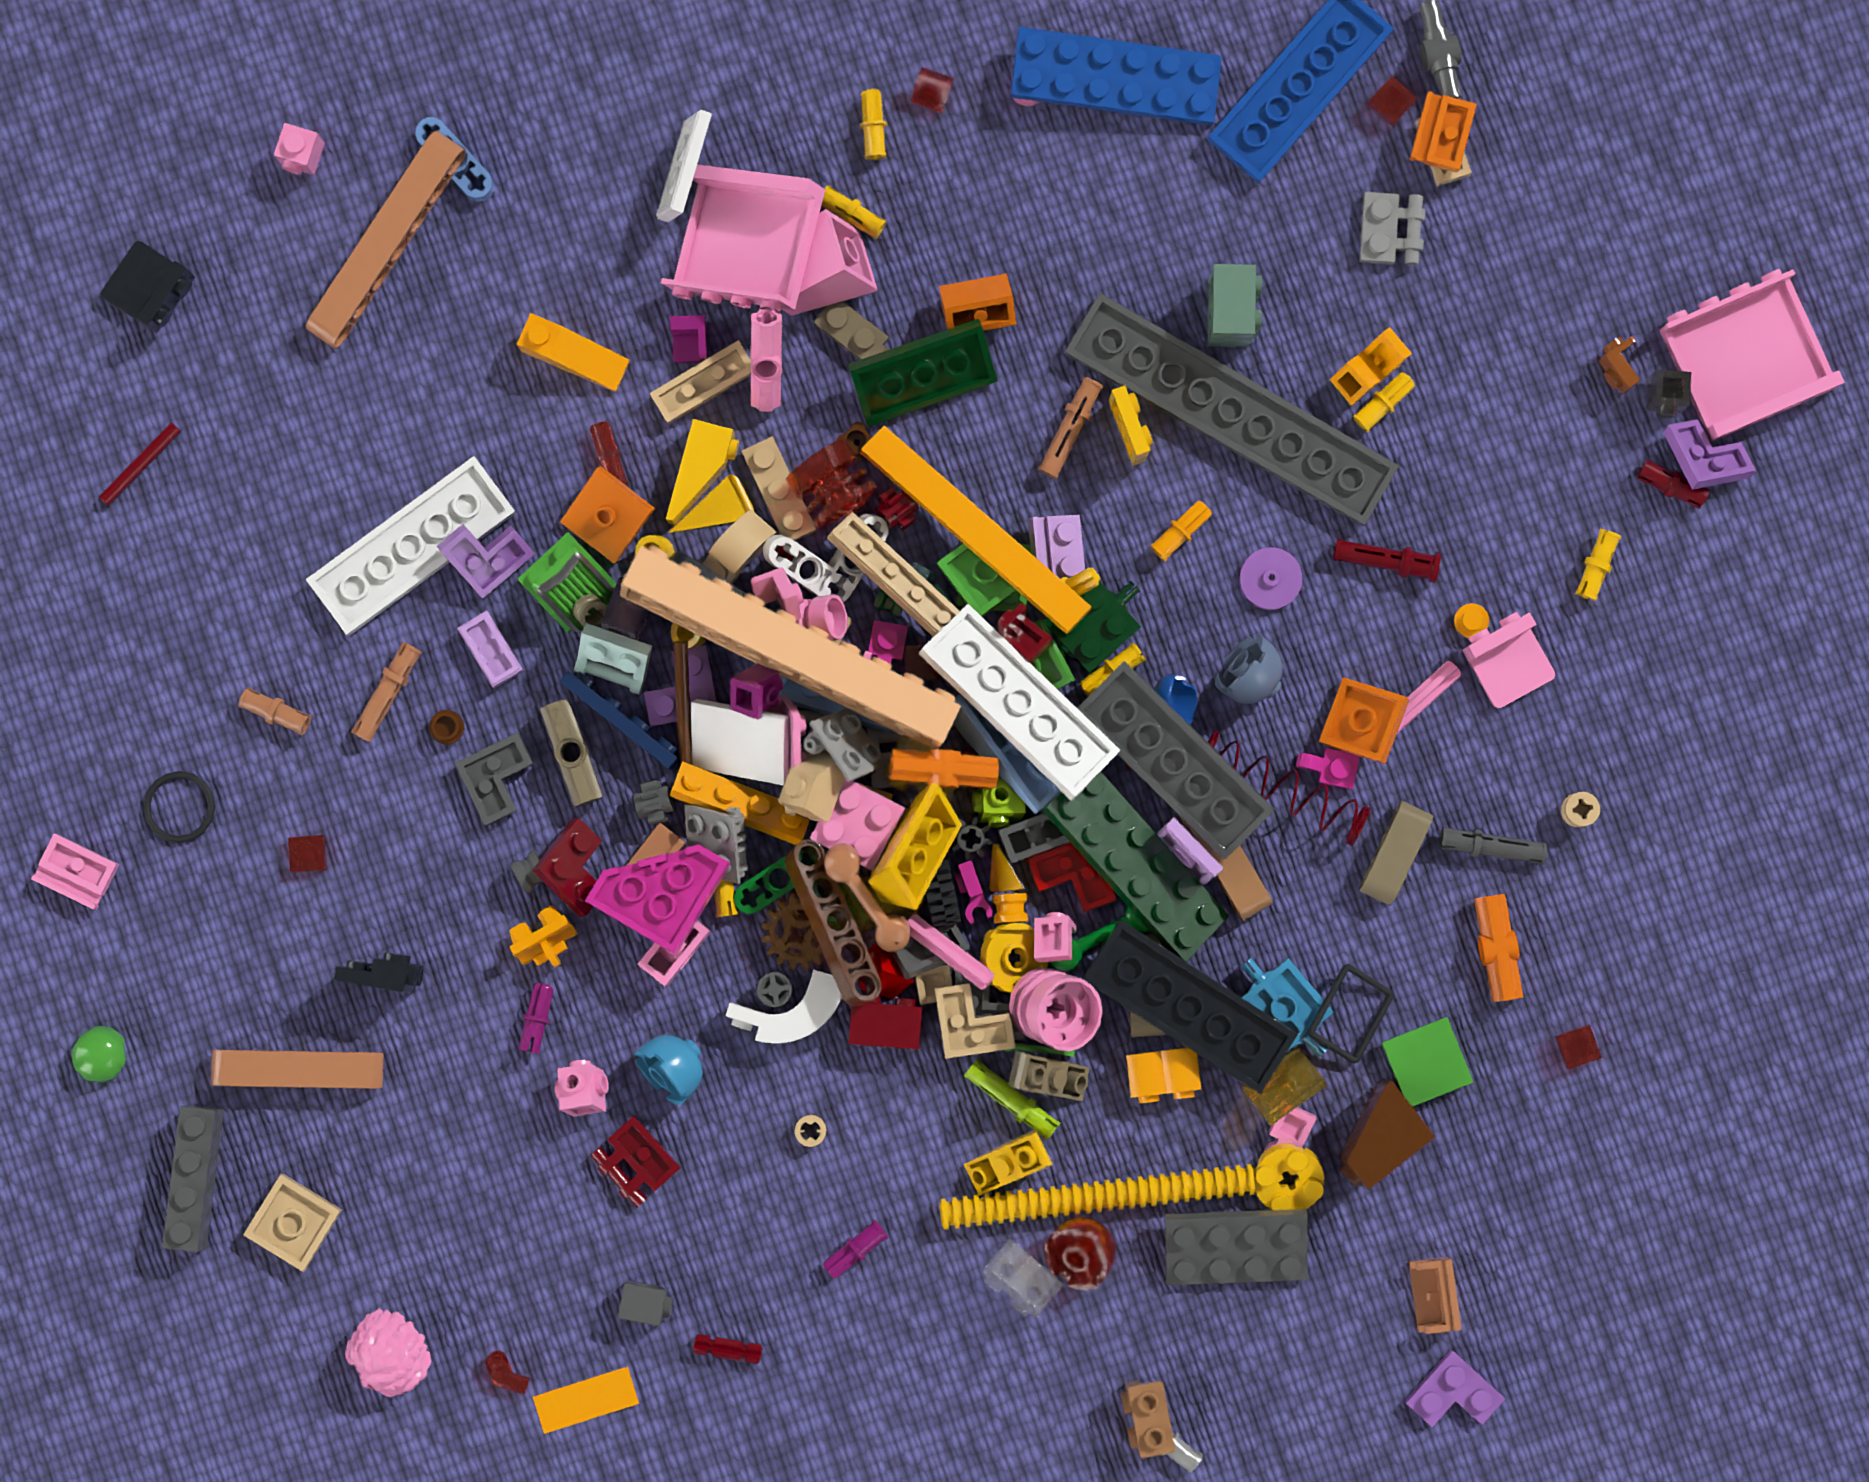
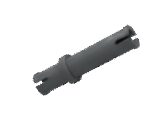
M1442 827L1439 838V849L1469 853L1472 857L1488 855L1543 865L1547 856V843L1484 834L1482 830L1478 829L1463 831Z

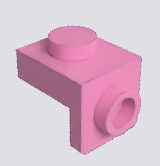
M783 567L753 577L750 580L755 597L761 599L765 604L777 600L783 611L793 615L797 620L802 618L799 604L804 602L802 592L797 583L791 584Z

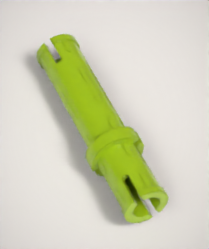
M976 1059L965 1073V1078L1014 1114L1016 1121L1019 1123L1023 1121L1045 1140H1048L1059 1126L1060 1122L1037 1106L1036 1100L1032 1097L1029 1100L1015 1088L1008 1086L1005 1080L992 1072L980 1060Z

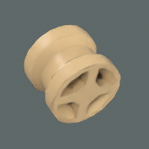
M1588 792L1571 794L1561 804V816L1572 827L1591 825L1598 819L1600 814L1598 800Z

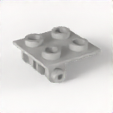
M846 708L809 723L813 731L805 738V750L811 754H818L823 750H827L848 782L887 766L879 748L872 743L862 728L859 718L851 710Z
M684 804L687 847L699 844L730 862L731 865L722 880L739 884L740 878L745 876V871L748 869V864L746 863L747 847L745 843H741L746 840V835L739 833L744 831L745 819L740 808H727V814L691 804Z

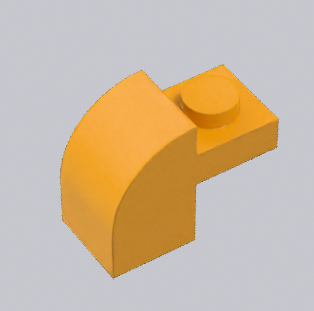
M1389 327L1361 353L1348 361L1329 380L1352 406L1401 366L1400 364L1412 353Z

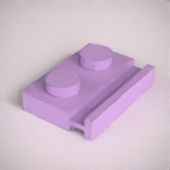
M1080 515L1032 517L1028 519L1031 554L1060 579L1062 577L1070 578L1085 570Z

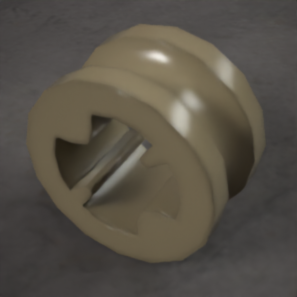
M594 594L584 595L574 604L573 615L583 627L586 623L601 627L608 618L607 606ZM594 607L595 609H592L594 613L591 616H587L589 615L587 611Z

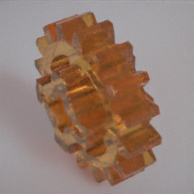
M795 893L790 895L788 904L780 898L776 902L779 910L770 908L766 913L772 921L768 920L762 923V928L769 930V933L763 935L762 942H771L772 944L767 951L768 955L777 952L780 955L777 964H782L786 959L790 961V970H794L797 963H802L804 970H808L810 960H813L817 965L822 964L823 958L821 953L823 952L814 937L815 933L806 915H801L796 911L804 910L801 901H798ZM827 916V925L834 930L838 924L835 921H828L829 916ZM782 918V923L785 926L784 933L780 937H778L777 925L779 919ZM795 925L799 929L810 925L804 938L802 935H797L789 939L795 929ZM790 947L801 949L803 954L793 953L787 949Z

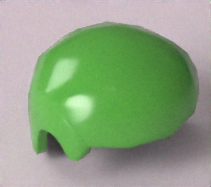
M95 1026L84 1031L72 1050V1061L75 1070L83 1078L91 1082L104 1083L115 1078L121 1072L127 1059L124 1047L125 1039L113 1028L106 1026Z

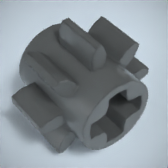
M657 780L641 783L642 792L634 793V804L638 817L640 819L647 817L649 824L668 821L667 812L675 811L674 798L669 796L671 792L670 786L661 787L660 781Z
M978 816L974 817L972 824H966L965 820L959 819L962 829L956 835L958 843L952 848L953 851L962 848L966 851L965 859L967 860L971 856V852L977 851L978 855L983 857L985 855L981 847L983 843L987 845L993 844L992 839L985 838V832L990 829V826L985 825L982 828L977 825ZM970 829H975L976 836L981 837V842H975L973 847L968 846L967 839L962 838V834H967Z

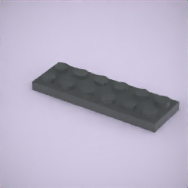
M1125 660L1077 708L1120 749L1118 755L1224 860L1275 811V808Z

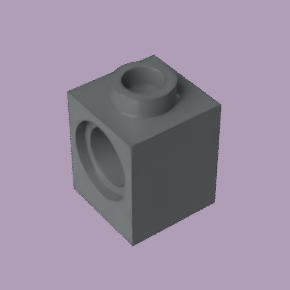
M627 1280L624 1284L618 1318L660 1326L663 1323V1318L669 1319L671 1315L673 1297H667L669 1288Z

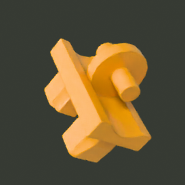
M550 905L538 914L544 927L532 933L530 927L525 922L509 930L513 943L510 949L523 966L533 960L537 966L548 960L554 968L560 966L561 961L558 954L568 949L565 941L578 934L566 916L561 915L553 905Z

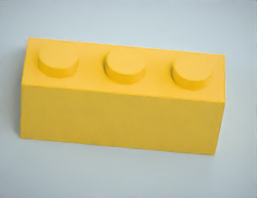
M932 782L914 798L909 809L904 813L902 822L893 838L889 840L881 860L871 873V878L868 882L881 902L916 910L962 826L938 783Z

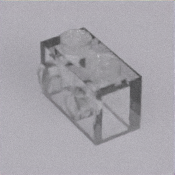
M1009 1236L982 1267V1272L986 1275L983 1281L998 1294L1002 1289L1013 1298L1010 1304L1025 1317L1029 1312L1034 1317H1037L1063 1286L1062 1281Z

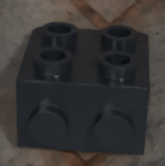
M136 241L102 289L101 296L104 300L157 334L161 327H164L169 322L173 309L180 299L184 298L191 289L195 276L178 262H172L145 243Z

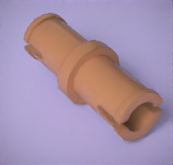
M250 687L244 690L239 700L240 708L264 717L265 722L275 725L277 723L297 732L301 736L307 731L312 717L310 714H305L285 705L283 699L278 697L272 699L254 691Z

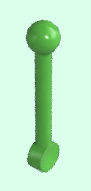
M1015 1043V1048L1004 1050L1005 1052L1022 1050L1072 1057L1075 1055V1050L1064 1051L1048 1046Z

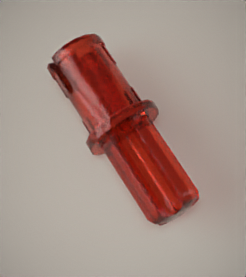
M605 421L592 425L590 432L598 455L595 459L596 463H600L605 470L628 487L629 483L620 460L622 452L617 450L610 424Z

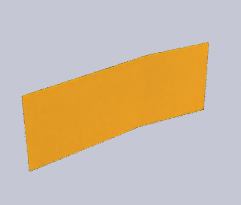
M628 1367L533 1396L544 1434L639 1404Z

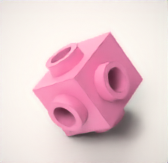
M588 1060L570 1062V1067L558 1069L555 1094L559 1100L561 1111L573 1117L606 1112L605 1094L608 1092L609 1085L604 1070L592 1065L591 1061Z

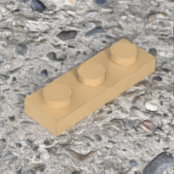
M738 340L652 391L650 396L669 425L751 376L750 358Z
M773 436L742 450V454L780 535L797 541L816 532V527Z

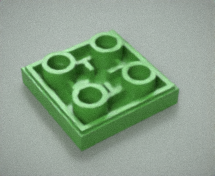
M1443 1017L1381 1042L1400 1092L1412 1107L1474 1083L1448 1017Z

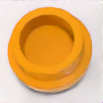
M1469 603L1457 610L1454 616V625L1460 635L1470 638L1488 628L1489 615L1482 606Z

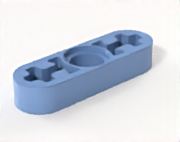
M427 117L421 120L416 127V138L421 146L427 138L425 131L430 127L433 131L439 128L438 131L466 149L438 118ZM466 149L464 162L451 179L470 200L482 202L492 195L494 182L485 168ZM468 170L479 181L485 178L483 181L485 189L480 192L478 189L470 191L473 186L465 176Z

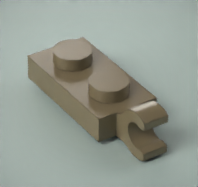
M843 301L826 306L814 321L816 327L859 360L890 350L885 347L889 341V336Z

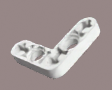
M864 514L859 517L866 525H874L873 528L877 531L876 534L882 540H886L888 526L883 518L874 514ZM783 535L769 537L763 546V555L769 564L776 569L783 567L788 577L817 597L833 594L837 595L844 603L864 575V572L857 566L854 568L846 566L845 555L839 549H837L827 564L794 540ZM777 545L784 546V551L795 558L790 562L783 557H777L778 553L774 550ZM811 560L814 563L815 572L811 578L803 579L799 573L800 566L803 562ZM837 569L850 574L849 578H844L841 574L836 573ZM830 582L837 583L836 586L840 589L837 594L831 593L830 588H828Z

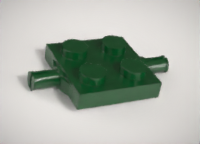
M1129 581L1117 594L1107 590L1099 582L1097 587L1080 595L1092 607L1068 634L1062 631L1049 618L1044 621L1048 630L1054 635L1064 659L1069 657L1077 661L1090 675L1105 659L1109 658L1141 629V626L1129 614L1125 605L1136 594L1140 593L1137 586L1131 590L1135 586L1132 581Z

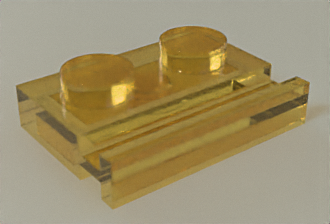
M1297 1047L1284 1056L1262 1094H1258L1246 1085L1241 1088L1268 1124L1272 1126L1326 1087L1327 1083Z

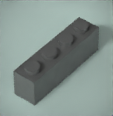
M196 1105L180 1106L162 1248L192 1252L207 1249L224 1109Z

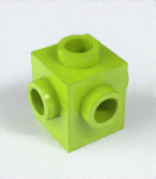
M999 775L995 789L978 788L977 791H973L972 808L973 812H978L979 823H988L990 827L994 828L1006 827L1010 823H1020L1026 813L1025 802Z

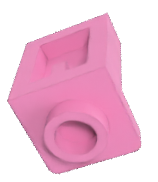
M1052 912L1046 914L1043 918H1034V959L1038 963L1072 960V933H1076V924L1068 915Z

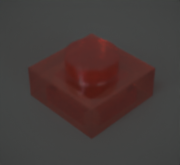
M922 67L918 74L910 102L943 114L954 78Z
M1391 76L1369 100L1367 105L1393 127L1416 102L1417 97Z
M925 645L905 646V673L912 674L923 681H940V674L919 654Z
M325 835L288 838L291 873L327 870Z
M1588 1024L1555 1036L1566 1069H1572L1602 1058L1591 1026Z

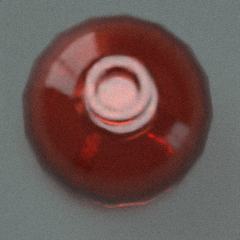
M1076 1217L1064 1221L1050 1234L1049 1239L1044 1245V1257L1051 1273L1055 1277L1060 1274L1064 1279L1068 1280L1067 1286L1079 1290L1097 1288L1109 1276L1117 1258L1115 1240L1111 1232L1102 1223L1092 1218Z

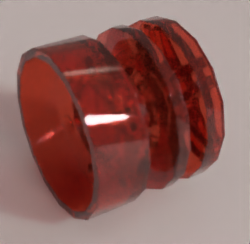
M845 439L838 440L821 449L797 466L785 478L786 483L798 500L811 495L815 496V499L806 508V512L808 515H813L822 511L814 519V523L819 530L843 521L851 512L856 513L878 490L873 480L858 486L868 476L866 469L849 474L848 470L857 461V456Z

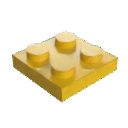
M1122 386L1112 390L1108 403L1132 466L1146 461L1151 450L1150 445H1153V441L1146 425L1141 426L1139 423L1138 413L1141 410L1134 392L1128 394L1126 386Z

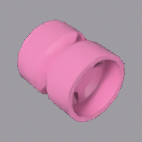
M837 595L819 596L812 600L804 599V602L799 604L802 618L796 620V624L807 629L810 625L815 626L828 633L827 639L837 640L844 637L848 623L847 612L842 600Z

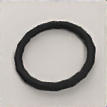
M184 771L166 773L155 780L146 792L143 804L145 821L152 832L163 840L175 843L192 841L203 834L213 820L215 811L213 793L207 783L193 773ZM177 778L191 780L200 786L206 795L208 804L206 818L201 826L190 834L180 836L167 834L160 829L152 818L150 808L152 797L158 787L168 780Z

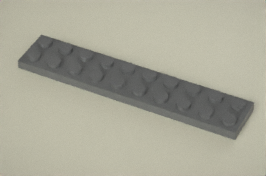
M1099 293L1065 351L1066 356L1118 386H1126L1127 391L1130 393L1134 392L1137 397L1362 527L1367 523L1399 467L1396 463Z

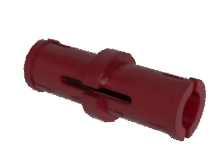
M1648 459L1643 463L1636 478L1663 491L1664 496L1668 498L1676 497L1697 509H1700L1704 504L1710 489L1705 487L1692 490L1687 479L1682 477L1683 473L1677 470L1672 472Z

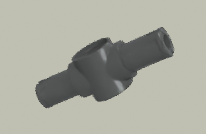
M1426 1L1419 6L1425 33L1423 40L1420 41L1423 67L1425 71H1431L1432 76L1436 78L1441 96L1446 95L1462 100L1456 71L1459 69L1458 65L1461 64V49L1457 35L1450 34L1449 29L1445 28L1439 1Z

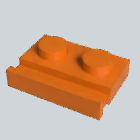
M1428 91L1409 160L1424 162V164L1458 173L1477 104L1446 95H1436Z

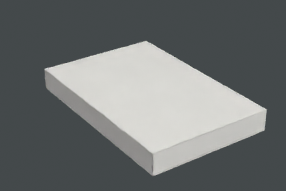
M699 110L684 121L656 215L657 219L670 222L683 213L712 113Z
M696 699L691 702L693 766L706 771L784 786L790 771V716L764 711L762 712V718L757 720L730 710L729 704Z

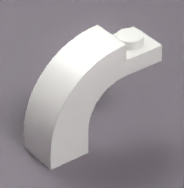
M813 970L807 992L803 1000L794 1009L783 1014H768L735 1003H729L726 1017L733 1018L731 1025L751 1031L753 1025L759 1026L755 1038L756 1041L766 1043L791 1042L806 1037L822 1027L837 1010L842 996L833 975Z

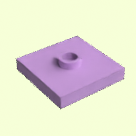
M1175 818L1171 819L1156 833L1202 886L1223 869Z

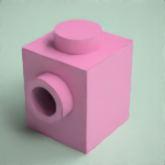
M284 123L274 156L282 165L281 168L290 173L301 175L302 172L315 175L325 143L317 132Z

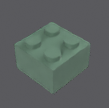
M1213 265L1208 278L1207 346L1249 347L1253 337L1258 336V331H1261L1262 311L1256 310V303H1258V298L1262 294V275H1256V265Z

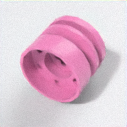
M1040 967L1027 972L1017 981L1010 996L1009 1012L1012 1023L1021 1034L1054 1049L1072 1051L1083 1047L1094 1037L1101 1023L1102 1005L1100 996L1091 984L1056 969Z

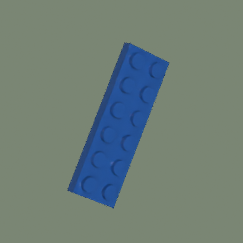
M1328 0L1212 131L1207 140L1254 181L1260 184L1392 34L1394 27L1362 0Z
M1019 27L1016 37L1010 98L1212 126L1215 122L1222 55Z

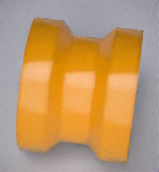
M1027 893L992 895L993 903L997 909V913L994 915V924L1028 922V914L1024 911Z

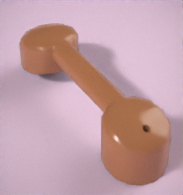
M846 843L833 845L825 856L827 875L837 882H846L876 924L875 940L881 949L888 952H897L903 949L910 939V925L908 921L897 914L886 915L857 874L860 868L858 852Z

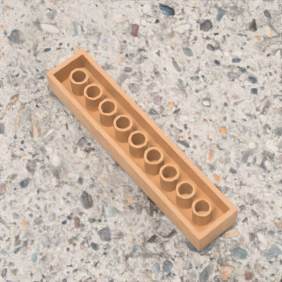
M650 546L649 549L640 547L621 584V597L756 664L779 671L780 676L929 750L938 749L943 744L961 705L954 702L956 698L952 694L941 689H936L933 692L923 687L924 681L909 673L901 676L891 671L892 665L876 657H873L871 661L859 655L860 649L850 643L841 641L839 645L827 639L828 633L815 626L810 625L807 629L796 624L797 619L793 615L783 610H777L774 613L763 607L765 603L761 599L750 594H745L742 597L732 592L733 587L727 582L718 578L710 581L700 576L701 571L695 566L686 562L678 565L668 560L669 555L654 546Z

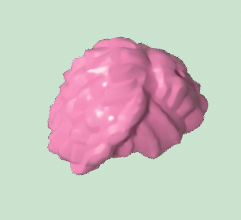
M377 1309L375 1312L367 1314L365 1319L357 1326V1330L352 1334V1338L348 1340L345 1352L347 1362L356 1366L357 1372L361 1374L362 1385L381 1392L388 1397L403 1395L405 1392L414 1389L427 1376V1369L431 1363L430 1352L427 1351V1345L424 1344L425 1336L419 1334L412 1322H405L404 1316L397 1311L391 1314L388 1310Z

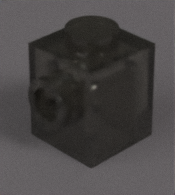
M1654 371L1648 377L1646 411L1656 412V416L1660 418H1675L1677 413H1682L1690 407L1692 372Z

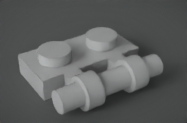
M1364 193L1360 263L1393 265L1397 251L1406 252V265L1419 264V252L1423 251L1424 240L1420 239L1421 222L1425 221L1422 195H1409L1408 208H1398L1399 194ZM1398 221L1407 222V238L1405 239L1397 238Z

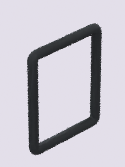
M1345 964L1309 1027L1308 1034L1312 1039L1353 1064L1358 1063L1391 1004L1394 994L1390 989L1351 964ZM1348 971L1387 995L1355 1056H1352L1315 1032Z

